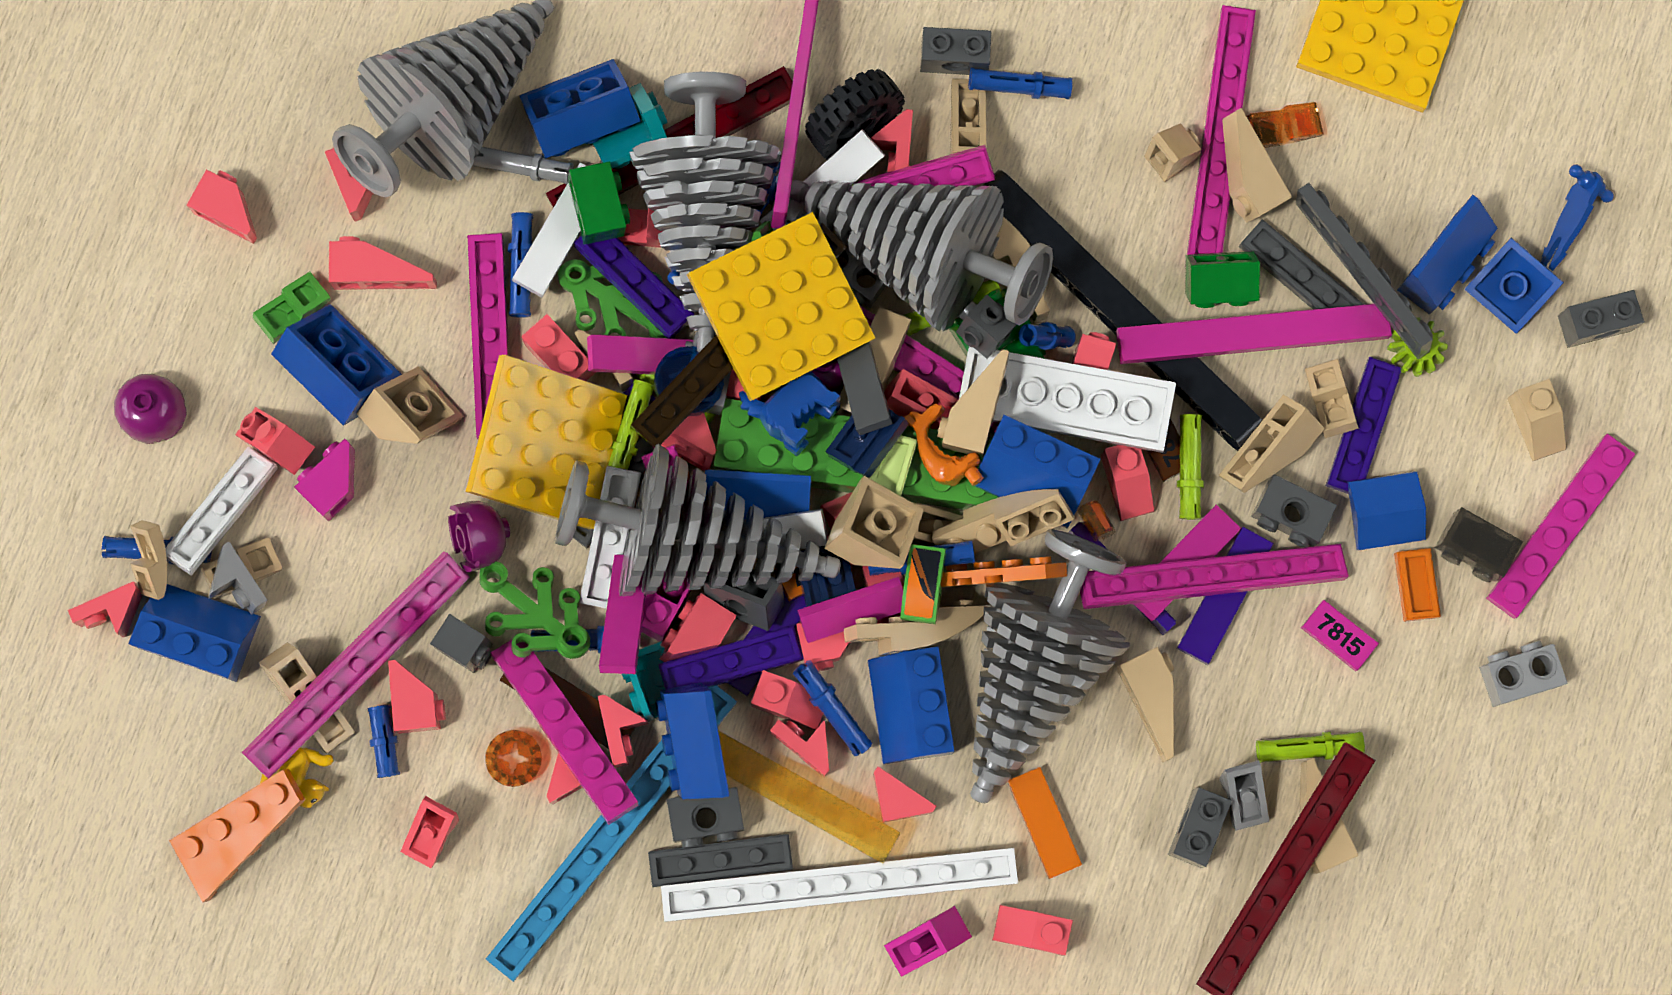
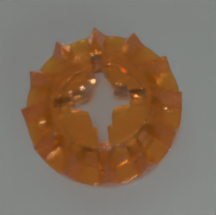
M505 731L497 735L487 748L485 755L487 770L492 778L502 785L509 787L526 785L537 776L542 764L540 746L531 735L523 731ZM515 743H517L518 754L525 759H529V761L517 763L514 773L511 774L510 763L504 761V759H499V756L510 755L515 747Z

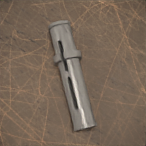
M486 147L481 148L472 165L474 167L478 166L530 176L533 181L546 179L568 184L569 170L574 169L573 163L545 159L541 154L528 156Z

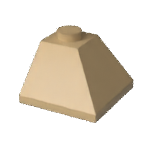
M419 366L375 388L357 412L361 420L379 439L414 444L426 440L461 421L464 417Z
M863 476L836 518L824 549L853 565L901 569L904 566L924 509Z

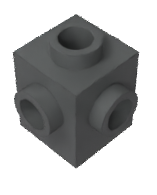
M986 295L978 304L972 301L962 311L959 317L963 322L956 333L963 338L967 345L975 348L988 359L1008 339L1017 324L1007 320L1004 307Z

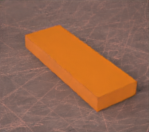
M1038 767L1008 780L1007 783L1048 879L1081 866L1082 863L1041 768Z

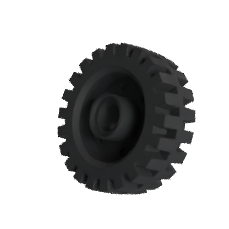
M870 69L865 74L863 72L858 73L854 80L850 77L845 80V85L835 87L832 95L827 94L823 98L824 103L817 104L814 108L815 112L811 113L808 117L809 122L805 125V134L824 159L828 160L860 130L863 129L871 138L898 116L897 114L903 110L902 105L905 104V97L894 81L881 69H876L875 71Z

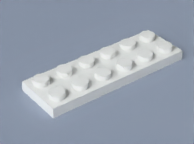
M969 346L959 399L1000 353L999 350H996L986 359L975 348ZM1009 352V359L993 422L1000 423L1003 415H1006L1041 431L1163 453L1176 382Z

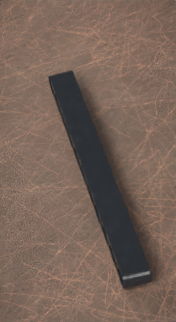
M997 170L994 173L995 180L982 185L996 186L1001 190L1000 193H1002L1004 202L1000 209H1004L1003 217L1021 233L1030 246L1036 243H1043L1052 248L1053 262L1051 273L1115 335L1117 328L1163 324L1004 171ZM1198 357L1144 362L1162 380L1176 382L1175 393L1197 414L1202 415V419L1235 450L1238 451L1262 422V419Z

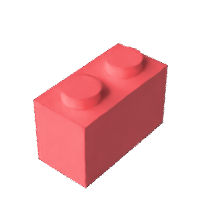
M548 314L521 336L525 346L547 369L583 381H587L596 373L588 371V358Z

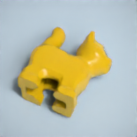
M300 747L277 770V773L284 769L290 770L306 799L300 805L301 807L311 808L315 803L322 800L324 792L329 791V788L315 779H305L310 763L326 767L333 763V756L330 754L322 755L318 751ZM263 774L261 776L260 784L268 779Z

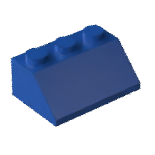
M614 59L519 95L545 159L551 156L564 155L571 148L582 144L594 143L604 135L615 131H625L633 124L640 122L629 87Z
M1472 195L1458 210L1397 289V291L1429 315L1437 307L1443 310L1455 296V293L1451 291L1455 283L1459 281L1463 284L1475 270V267L1471 265L1475 257L1479 255L1483 258L1496 242L1491 237L1498 228L1476 196Z
M331 304L288 326L271 353L343 426L359 417L357 412L375 388L402 375Z
M1003 415L978 469L984 479L975 487L997 497L1032 490L1058 489L1073 515H1075L1100 462V458ZM1071 521L1061 526L1068 529Z
M705 470L706 495L710 486H713V481H717L726 489L724 510H726L727 502L730 496H733V492L745 500L743 521L746 520V514L750 506L753 507V504L763 510L764 518L804 512L810 509L811 476Z
M167 584L163 598L159 600L150 598L142 608L128 644L149 653L237 682L261 616L251 615L248 611Z
M939 646L903 651L868 660L883 764L952 755L954 753V745Z
M701 682L659 690L661 700H656L655 703L659 721H665L667 734L662 735V744L665 756H671L673 769L668 770L671 790H677L678 795L682 799L728 797L729 790L711 690Z

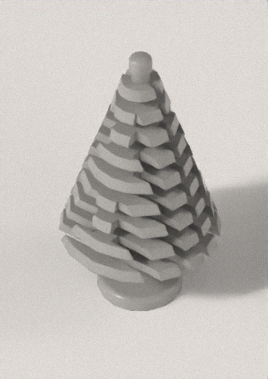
M535 0L531 5L519 3L514 5L511 11L503 9L495 12L492 16H483L474 22L461 24L457 28L439 32V34L420 39L421 41L401 46L402 48L397 47L382 53V55L377 54L362 60L363 62L360 63L358 68L361 75L357 76L359 88L369 99L364 101L384 132L375 138L364 129L351 124L342 126L334 132L332 137L334 150L351 176L375 195L382 197L392 196L397 192L401 179L398 167L390 154L399 148L426 171L429 172L431 168L439 178L452 181L453 177L457 181L464 179L468 175L474 159L478 156L484 140L488 137L493 123L498 118L502 106H504L508 99L509 92L518 79V73L523 70L527 62V56L532 53L535 47V38L538 39L544 30L543 19L547 18L554 10L551 0Z
M721 72L681 73L664 80V93L668 98L679 103L695 105V135L661 138L641 143L632 148V152H629L633 167L635 166L639 170L637 171L639 185L642 189L646 190L643 195L646 205L654 211L650 215L654 227L662 231L658 234L660 245L666 251L670 250L666 254L667 257H665L666 263L671 270L680 272V276H672L675 287L685 292H693L680 296L684 310L699 312V315L686 317L690 330L698 331V352L713 339L716 333L686 274L752 241L753 233L751 230L759 226L761 212L757 210H761L764 207L768 197L767 191L764 189L770 188L775 175L773 173L774 167H778L781 158L779 148L773 144L768 145V142L760 140L747 141L748 138L736 136L716 138V105L735 102L744 97L746 93V80L740 76Z
M799 180L792 182L789 198L799 203L803 202L806 214L813 212L816 219L819 218V224L823 223L849 247V251L856 259L864 261L866 268L873 274L879 275L884 284L894 289L903 301L910 303L912 309L922 317H925L927 322L939 332L940 330L945 331L952 327L955 319L973 301L985 278L1008 287L1004 301L1005 317L1019 326L1028 320L1041 300L1052 269V248L1043 243H1036L1030 246L1022 255L1016 267L993 258V253L999 237L996 236L1002 226L1004 209H1000L1004 202L1003 196L1000 193L1001 190L996 186H980L978 188L972 185H959L955 187L954 185L945 184L937 186L919 184L914 186L909 183H898L897 186H893V184L876 183L873 188L871 186L872 183H854L852 186L849 185L850 182H838L831 185L828 184L829 181H816L809 187L807 183Z
M656 444L653 455L650 456L635 508L587 496L585 492L589 475L588 465L578 460L573 465L560 511L555 544L566 546L571 542L579 518H588L631 529L628 534L619 584L620 596H632L639 585L641 577V591L643 595L657 592L663 577L664 582H666L665 592L678 591L679 586H682L686 571L687 589L698 590L703 586L709 569L710 589L722 588L728 579L731 568L732 587L746 585L750 577V572H752L756 558H758L754 569L756 585L767 584L771 578V572L774 570L775 563H778L776 572L777 583L788 582L792 578V572H794L795 567H799V581L811 580L813 572L820 573L822 576L835 578L840 572V560L828 555L826 557L819 555V546L809 540L807 542L806 550L804 549L803 552L799 551L801 534L792 528L789 529L786 534V540L784 539L783 545L780 546L782 524L773 517L769 518L761 539L764 520L762 509L754 504L753 507L750 506L746 514V520L743 522L745 500L733 492V496H730L726 510H724L726 489L717 481H713V486H710L706 495V474L698 468L693 470V475L690 476L687 483L688 464L678 456L674 458L673 465L670 466L668 471L669 451L660 444Z
M1047 530L1045 535L1046 546L1069 560L1067 577H1062L1054 598L1033 595L1034 591L999 582L986 583L985 597H988L987 601L991 605L984 606L983 617L984 622L988 626L987 631H982L981 641L986 648H984V651L981 650V663L983 667L989 669L980 671L979 687L985 688L983 693H978L977 706H981L980 711L985 715H977L976 730L984 737H975L974 750L981 757L987 758V761L973 759L972 772L979 776V778L974 783L970 795L977 802L988 803L994 792V785L1003 786L1012 777L1006 770H1000L1001 766L1013 770L1019 769L1026 762V758L1018 751L1025 754L1034 753L1040 746L1037 744L1039 739L1036 737H1048L1056 729L1055 725H1049L1050 722L1063 721L1070 713L1068 706H1075L1084 698L1085 693L1082 689H1090L1100 677L1098 673L1108 672L1116 661H1111L1112 658L1123 655L1130 647V642H1124L1126 638L1118 631H1110V626L1098 619H1091L1092 616L1078 609H1072L1089 569L1104 574L1119 575L1126 566V561L1120 556L1091 541L1063 531Z

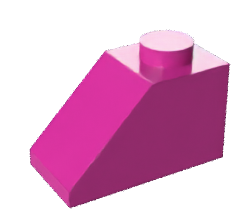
M953 906L885 944L884 947L902 977L972 938L956 907Z

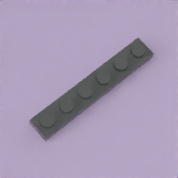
M1310 183L1298 189L1296 205L1417 359L1429 353L1433 341V334L1429 326L1423 320H1417L1411 312L1412 308L1407 298L1403 294L1398 295L1391 287L1389 276L1382 268L1379 267L1377 269L1372 263L1370 253L1365 245L1360 241L1356 242L1349 234L1350 229L1346 221L1341 216L1336 217L1330 210L1329 201L1324 193L1320 190L1315 191Z

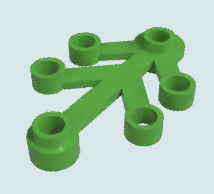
M569 260L560 267L558 281L564 290L571 292L577 312L575 322L580 330L590 331L596 325V313L588 305L586 294L588 292L599 300L606 329L605 335L618 333L620 336H626L625 330L619 326L616 310L649 329V338H667L614 285L605 286L596 281L605 277L594 266H588L581 260ZM573 271H578L582 276L578 279H573L569 274ZM652 272L662 281V277L658 273ZM588 315L592 318V321L590 323H582L580 317Z
M495 562L490 566L480 569L479 582L484 590L490 593L498 592L525 613L503 615L500 612L490 613L485 620V630L489 635L500 636L508 629L544 628L551 634L549 636L531 637L526 633L515 635L511 646L514 655L523 658L529 656L532 651L557 650L566 658L576 659L588 652L590 636L578 623L577 609L579 607L580 594L577 590L566 588L559 594L558 604L564 611V625L553 617L551 587L553 586L554 575L550 569L541 567L533 573L532 584L537 590L538 604L507 581L508 571L502 563ZM544 576L548 578L549 581L540 582L537 580V578ZM490 578H496L499 580V582L493 583L487 580ZM571 597L575 602L566 603L563 599ZM498 621L502 625L500 627H493L490 623ZM570 640H574L578 643V645L571 646L568 645L567 642ZM525 642L528 644V647L519 648L516 644Z

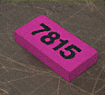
M1325 600L1320 602L1301 626L1302 630L1355 672L1358 671L1379 644Z

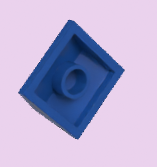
M1511 237L1466 286L1465 290L1517 334L1564 282Z
M1416 471L1347 482L1356 550L1426 540V506Z

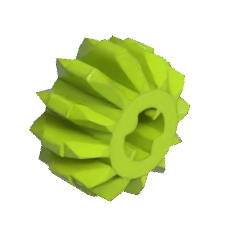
M1434 321L1427 323L1433 334L1430 352L1420 359L1416 358L1397 332L1393 330L1391 337L1395 342L1390 343L1387 346V350L1397 353L1391 359V363L1396 364L1399 361L1404 363L1401 367V373H1406L1412 367L1415 377H1419L1423 369L1431 374L1436 370L1435 364H1442L1445 357L1440 352L1447 350L1448 344L1438 341L1444 336V331L1439 330L1434 333L1432 331L1435 324Z

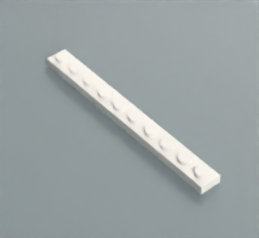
M1014 848L665 885L661 886L664 922L1018 884Z

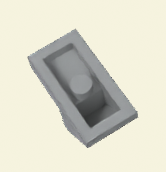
M227 542L222 546L219 553L208 599L233 586L235 590L232 591V594L237 604L242 609L247 607L252 615L264 608L267 599L231 543Z
M1259 760L1225 769L1220 776V782L1228 799L1232 800L1229 810L1231 822L1235 830L1270 822Z

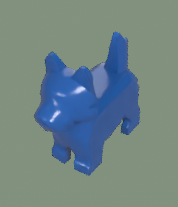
M812 371L782 385L766 403L757 399L749 401L744 391L739 393L742 402L740 408L747 410L749 416L759 418L769 435L782 441L785 448L795 456H798L808 445V441L804 439L808 431L805 428H800L802 422L807 424L809 418L813 419L815 413L830 420L840 409V395L835 391L831 392Z

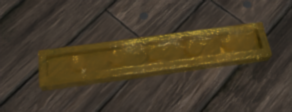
M718 730L727 777L884 865L901 834L899 831Z

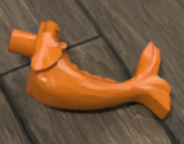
M934 404L927 408L923 414L910 412L909 415L904 417L909 423L908 426L914 428L916 432L919 454L926 470L938 483L955 486L966 477L971 485L975 486L984 479L976 468L981 464L977 453L972 452L961 458L957 456L950 457L949 454L945 455L943 451L939 450L938 446L934 445V441L928 437L929 428L945 411L942 405Z

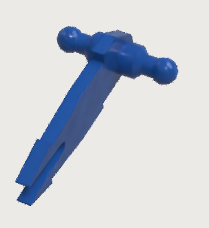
M1578 164L1572 165L1569 169V174L1571 177L1577 178V183L1571 187L1565 198L1568 202L1558 218L1547 248L1544 247L1541 263L1547 266L1553 256L1548 267L1552 271L1567 255L1566 251L1587 221L1594 207L1592 204L1596 197L1599 196L1605 203L1611 202L1614 198L1613 192L1606 189V184L1603 182V177L1600 174L1588 170L1584 171Z

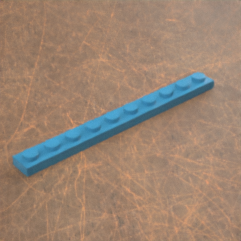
M713 686L709 689L712 693L718 727L737 704V701L718 686ZM662 739L626 783L637 799L639 806L610 825L600 815L487 956L486 960L511 981L514 982L669 789L668 770L673 769L671 756H665Z

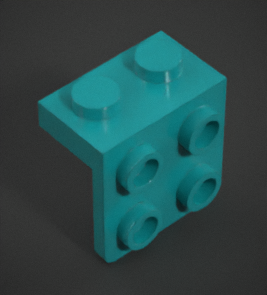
M641 83L629 87L640 115V122L633 124L625 131H615L604 135L593 143L602 163L610 161L611 168L619 169L628 165L631 161L629 152H632V148L635 146L667 138L662 126L668 123L663 109L658 104L653 91L646 93Z
M661 642L639 649L636 674H622L626 683L632 682L634 692L629 693V697L635 713L639 716L643 715L648 722L658 719L655 701L661 700L659 690L665 689L658 664L664 663L659 659L665 648L660 646Z

